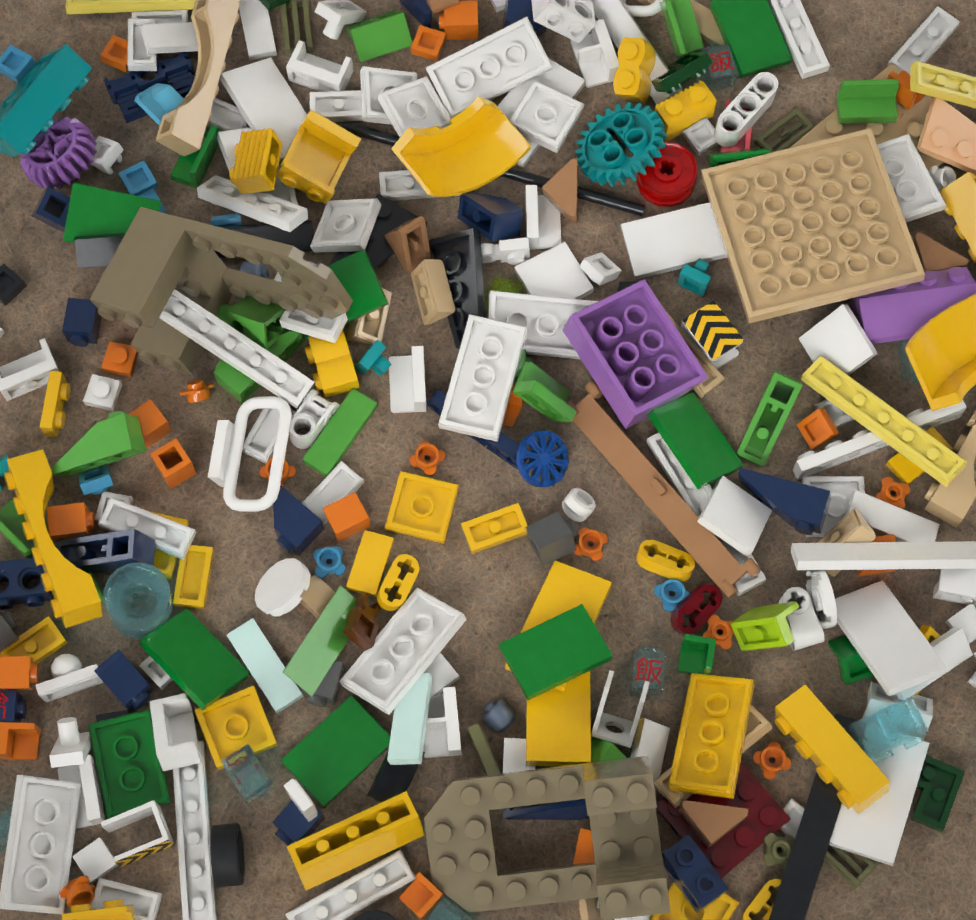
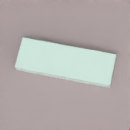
M253 618L227 634L231 644L276 714L303 697L296 683L283 673L285 666Z
M423 673L394 708L387 757L390 765L422 763L433 679L430 673Z

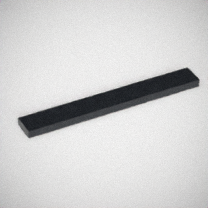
M312 220L304 221L291 232L281 230L267 223L220 226L225 229L292 245L303 252L313 251L310 247L313 240ZM126 233L76 236L74 241L78 268L108 266ZM215 251L219 258L226 257L222 255L220 252Z
M835 714L834 718L860 746L866 723ZM817 772L769 920H805L842 804L837 796L839 791L831 782L826 784Z

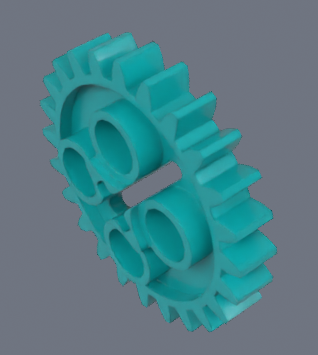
M628 102L624 109L621 108L620 104H617L613 112L606 108L605 116L602 117L596 114L597 122L587 123L590 128L589 131L580 132L584 139L576 142L579 146V149L575 150L578 156L577 161L584 175L589 177L593 183L598 181L603 186L608 181L610 186L613 187L617 180L622 185H625L628 177L636 181V174L638 172L645 175L647 174L645 170L647 165L655 166L653 158L662 157L659 149L666 147L663 139L667 138V134L664 131L665 125L656 111L653 112L650 106L643 108L641 103L633 107L631 102ZM609 131H613L618 136L619 140L628 148L633 157L629 158Z

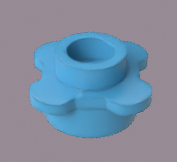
M334 546L323 549L318 548L314 551L313 558L317 562L315 574L319 578H324L330 574L340 576L345 572V565L342 564L341 559L343 556L342 548ZM332 560V563L327 564L326 561Z
M669 579L662 585L658 584L654 588V595L661 599L663 609L667 612H673L675 607L690 594L688 591H685L684 585L676 579ZM673 591L675 596H670L669 592Z

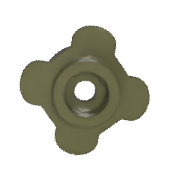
M773 833L767 834L764 837L763 846L764 863L768 866H773L776 863L786 867L795 839L791 835L776 837ZM778 847L781 848V853H777Z

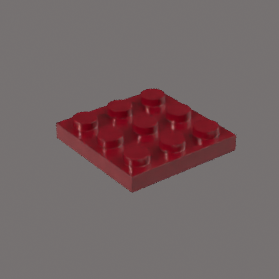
M742 761L740 762L734 799L692 794L686 799L687 801L748 809V816L744 821L709 848H707L680 814V805L675 808L665 797L656 803V810L679 838L682 839L689 834L721 879L761 846L767 834H775L791 820Z

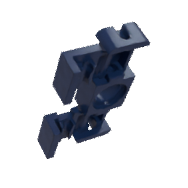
M182 52L175 57L160 62L157 59V71H132L125 76L110 81L105 77L104 83L112 102L119 104L126 123L148 115L134 101L137 94L156 83L173 85L174 89L185 98L194 82L193 75L195 71L188 53ZM154 72L157 74L152 80L142 79L146 73Z

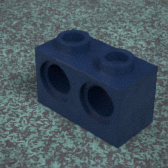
M34 558L0 561V583L9 581L8 588L0 592V610H9L13 608V604L25 603V606L38 607L44 605V601L53 600L52 591L46 592L41 579V574L45 573L43 566H36ZM40 578V583L36 588L27 589L31 579Z
M689 834L662 853L665 870L697 914L723 896L728 890V887Z

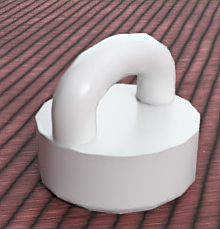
M573 488L563 500L562 508L570 519L582 522L594 511L596 504L589 493L580 488Z

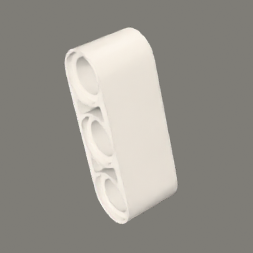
M769 72L757 74L720 114L714 131L715 141L723 147L734 146L771 106L779 83L773 74ZM759 89H765L768 92H762ZM742 108H748L751 111H744ZM724 127H730L733 131H728Z

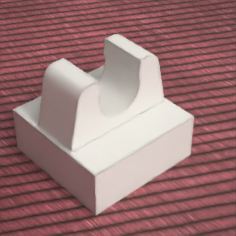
M98 136L95 140L97 143L95 146L97 153L92 156L94 162L88 165L111 175L113 170L110 167L115 161L121 163V153L124 149L118 142Z

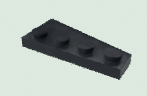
M377 194L375 198H378L382 206L365 248L374 271L382 267L388 261V258L394 254L384 235L406 221L417 217L380 194ZM358 251L337 252L328 265Z
M475 228L428 240L434 259L443 261L456 310L447 317L457 349H460L469 314L485 318L480 230Z

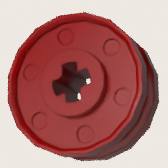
M664 142L666 147L659 149L662 157L652 159L655 166L647 165L645 167L647 174L637 173L636 185L640 194L648 202L659 207H673L682 204L692 195L697 179V163L694 155L686 147L675 142Z

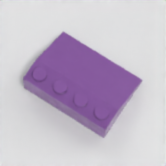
M645 279L570 315L563 328L564 334L625 429L648 418L647 415L651 410L678 399L709 378Z

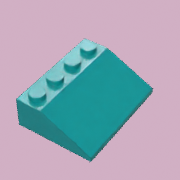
M67 44L41 56L0 104V153L11 157L22 153L24 155L28 154L36 144L33 140L39 132L45 133L54 123L51 117L56 111L62 112L72 101L69 97L75 89L79 91L88 82L89 78L86 75L92 67Z

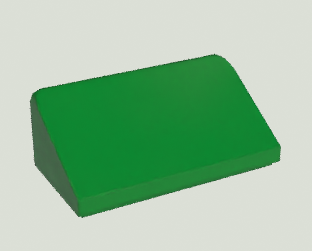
M767 148L708 153L707 159L709 168L771 152Z

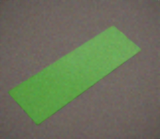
M341 585L283 671L287 677L311 697L349 640L343 631L349 610L355 607L356 598Z

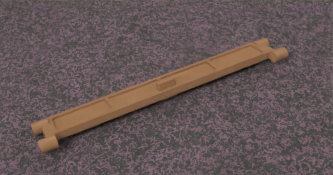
M595 381L589 382L585 387L589 393L577 405L572 401L567 402L569 406L577 411L573 419L575 424L728 598L733 597L738 592V589L734 586L737 581L746 573L753 578L762 569L752 558H749L741 565L711 531L697 522L699 518L697 514L598 404L596 399L601 397L603 393Z

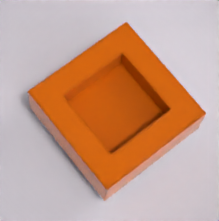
M419 25L410 48L411 54L437 62L446 41V33Z
M113 35L100 55L101 62L127 72L128 41Z
M109 341L101 369L106 373L132 378L138 353L131 345Z
M818 408L796 424L811 450L820 448L839 434L825 408Z

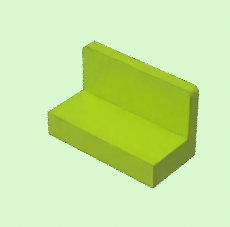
M797 601L753 607L732 621L730 624L741 651L788 646L795 641L785 617L799 608Z

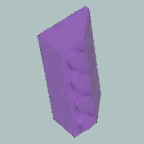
M952 267L947 270L924 271V281L851 298L850 309L872 344L910 339L917 330L937 314L957 302L976 294V282L968 268Z

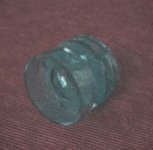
M143 562L128 563L117 568L106 582L104 587V604L114 628L123 636L139 640L172 618L174 609L170 585L165 575L155 566ZM137 601L145 603L146 608L141 610L140 607H135L134 603Z

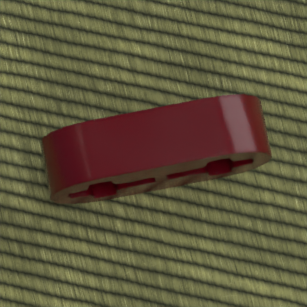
M702 584L695 587L671 614L670 621L673 629L681 634L697 632L722 604L723 597L720 589L712 584ZM702 593H711L709 597L711 604H702L699 607L700 603L704 600ZM694 611V614L689 618L691 625L682 626L681 624L684 621L682 614L689 615Z

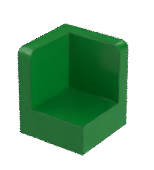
M685 634L681 642L677 673L709 675L713 665L716 639Z

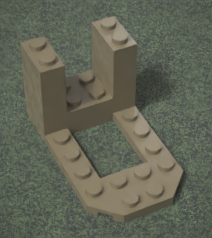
M143 207L139 208L89 299L98 308V314L110 321H114L116 318L123 320L131 327L139 328L130 345L137 351L140 360L149 365H154L155 363L162 364L173 372L183 370L189 373L193 371L204 347L159 318L174 289L216 317H218L220 306L228 304L232 294L239 298L253 297L265 305H270L271 302L276 303L290 312L295 310L303 311L316 319L325 317L333 320L348 312L353 302L332 269L321 262L318 263L317 267L303 259L305 253L295 246ZM215 251L228 258H235V256L244 258L255 265H260L261 263L271 265L282 277V282L227 268Z
M649 756L453 779L424 817L432 884L469 913L597 897L601 920L671 913L657 821L653 773ZM585 799L587 816L590 819L595 862L498 873L490 810Z

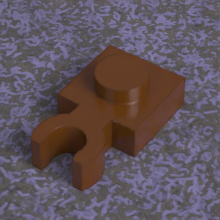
M368 593L356 598L355 607L349 610L343 631L350 640L364 651L374 647L380 624L374 619V615L380 612V606L378 602L369 606Z

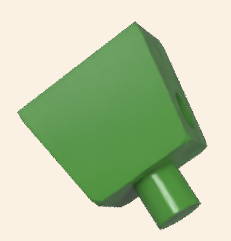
M246 296L234 305L222 304L218 311L219 319L227 322L228 325L266 350L277 341L279 335L290 331L281 327L279 320L285 309L276 303L271 302L270 305H265L253 297Z

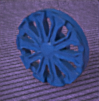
M538 430L529 433L523 438L517 450L516 461L519 473L527 483L535 487H549L562 480L568 468L569 459H567L568 449L565 443L562 442L561 437L548 430ZM527 445L532 449L531 452L527 450ZM560 454V459L554 458ZM529 458V463H524V459ZM531 469H534L532 475L530 476V475H529L530 470H531Z

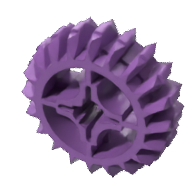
M67 116L62 120L56 118L45 133L39 132L33 139L36 144L32 150L26 155L20 154L22 158L20 164L25 171V175L40 188L50 187L53 189L56 186L61 189L65 183L71 185L72 180L76 177L80 178V174L83 171H88L87 165L94 162L92 156L97 153L95 148L97 143L90 129L76 118L70 119Z

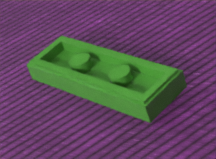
M352 388L303 457V463L327 477L338 465L378 407V403Z

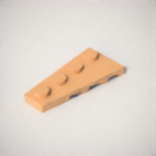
M935 97L932 98L916 149L919 152L976 175V124L946 101Z

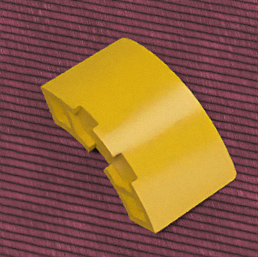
M478 96L464 111L450 119L451 125L439 129L438 126L422 129L408 127L391 148L427 194L437 197H449L473 191L495 180L523 158L531 149V145L494 102Z
M976 294L957 302L930 319L916 331L905 347L908 358L932 411L961 403L966 393L976 384Z

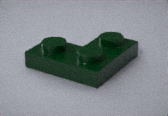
M690 52L668 65L669 71L651 82L656 91L671 94L683 86L681 82L689 77L696 79L707 72L706 67L713 64L708 53Z
M926 755L917 788L921 792L911 820L936 831H944L965 771Z

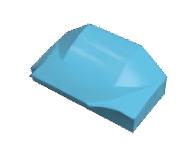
M156 83L137 94L134 101L160 126L162 116L175 109L184 98L171 85Z

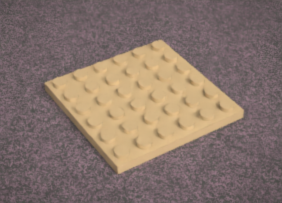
M871 128L701 170V177L748 323L924 281L925 272Z

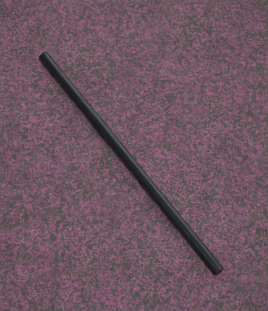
M344 121L342 124V128L356 136L394 146L400 138L394 134ZM510 168L501 175V177L529 185H537L540 188L550 180V178L515 168ZM578 186L577 198L643 216L645 209L643 204Z

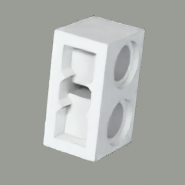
M531 0L533 20L577 43H580L596 25L593 2L590 0Z

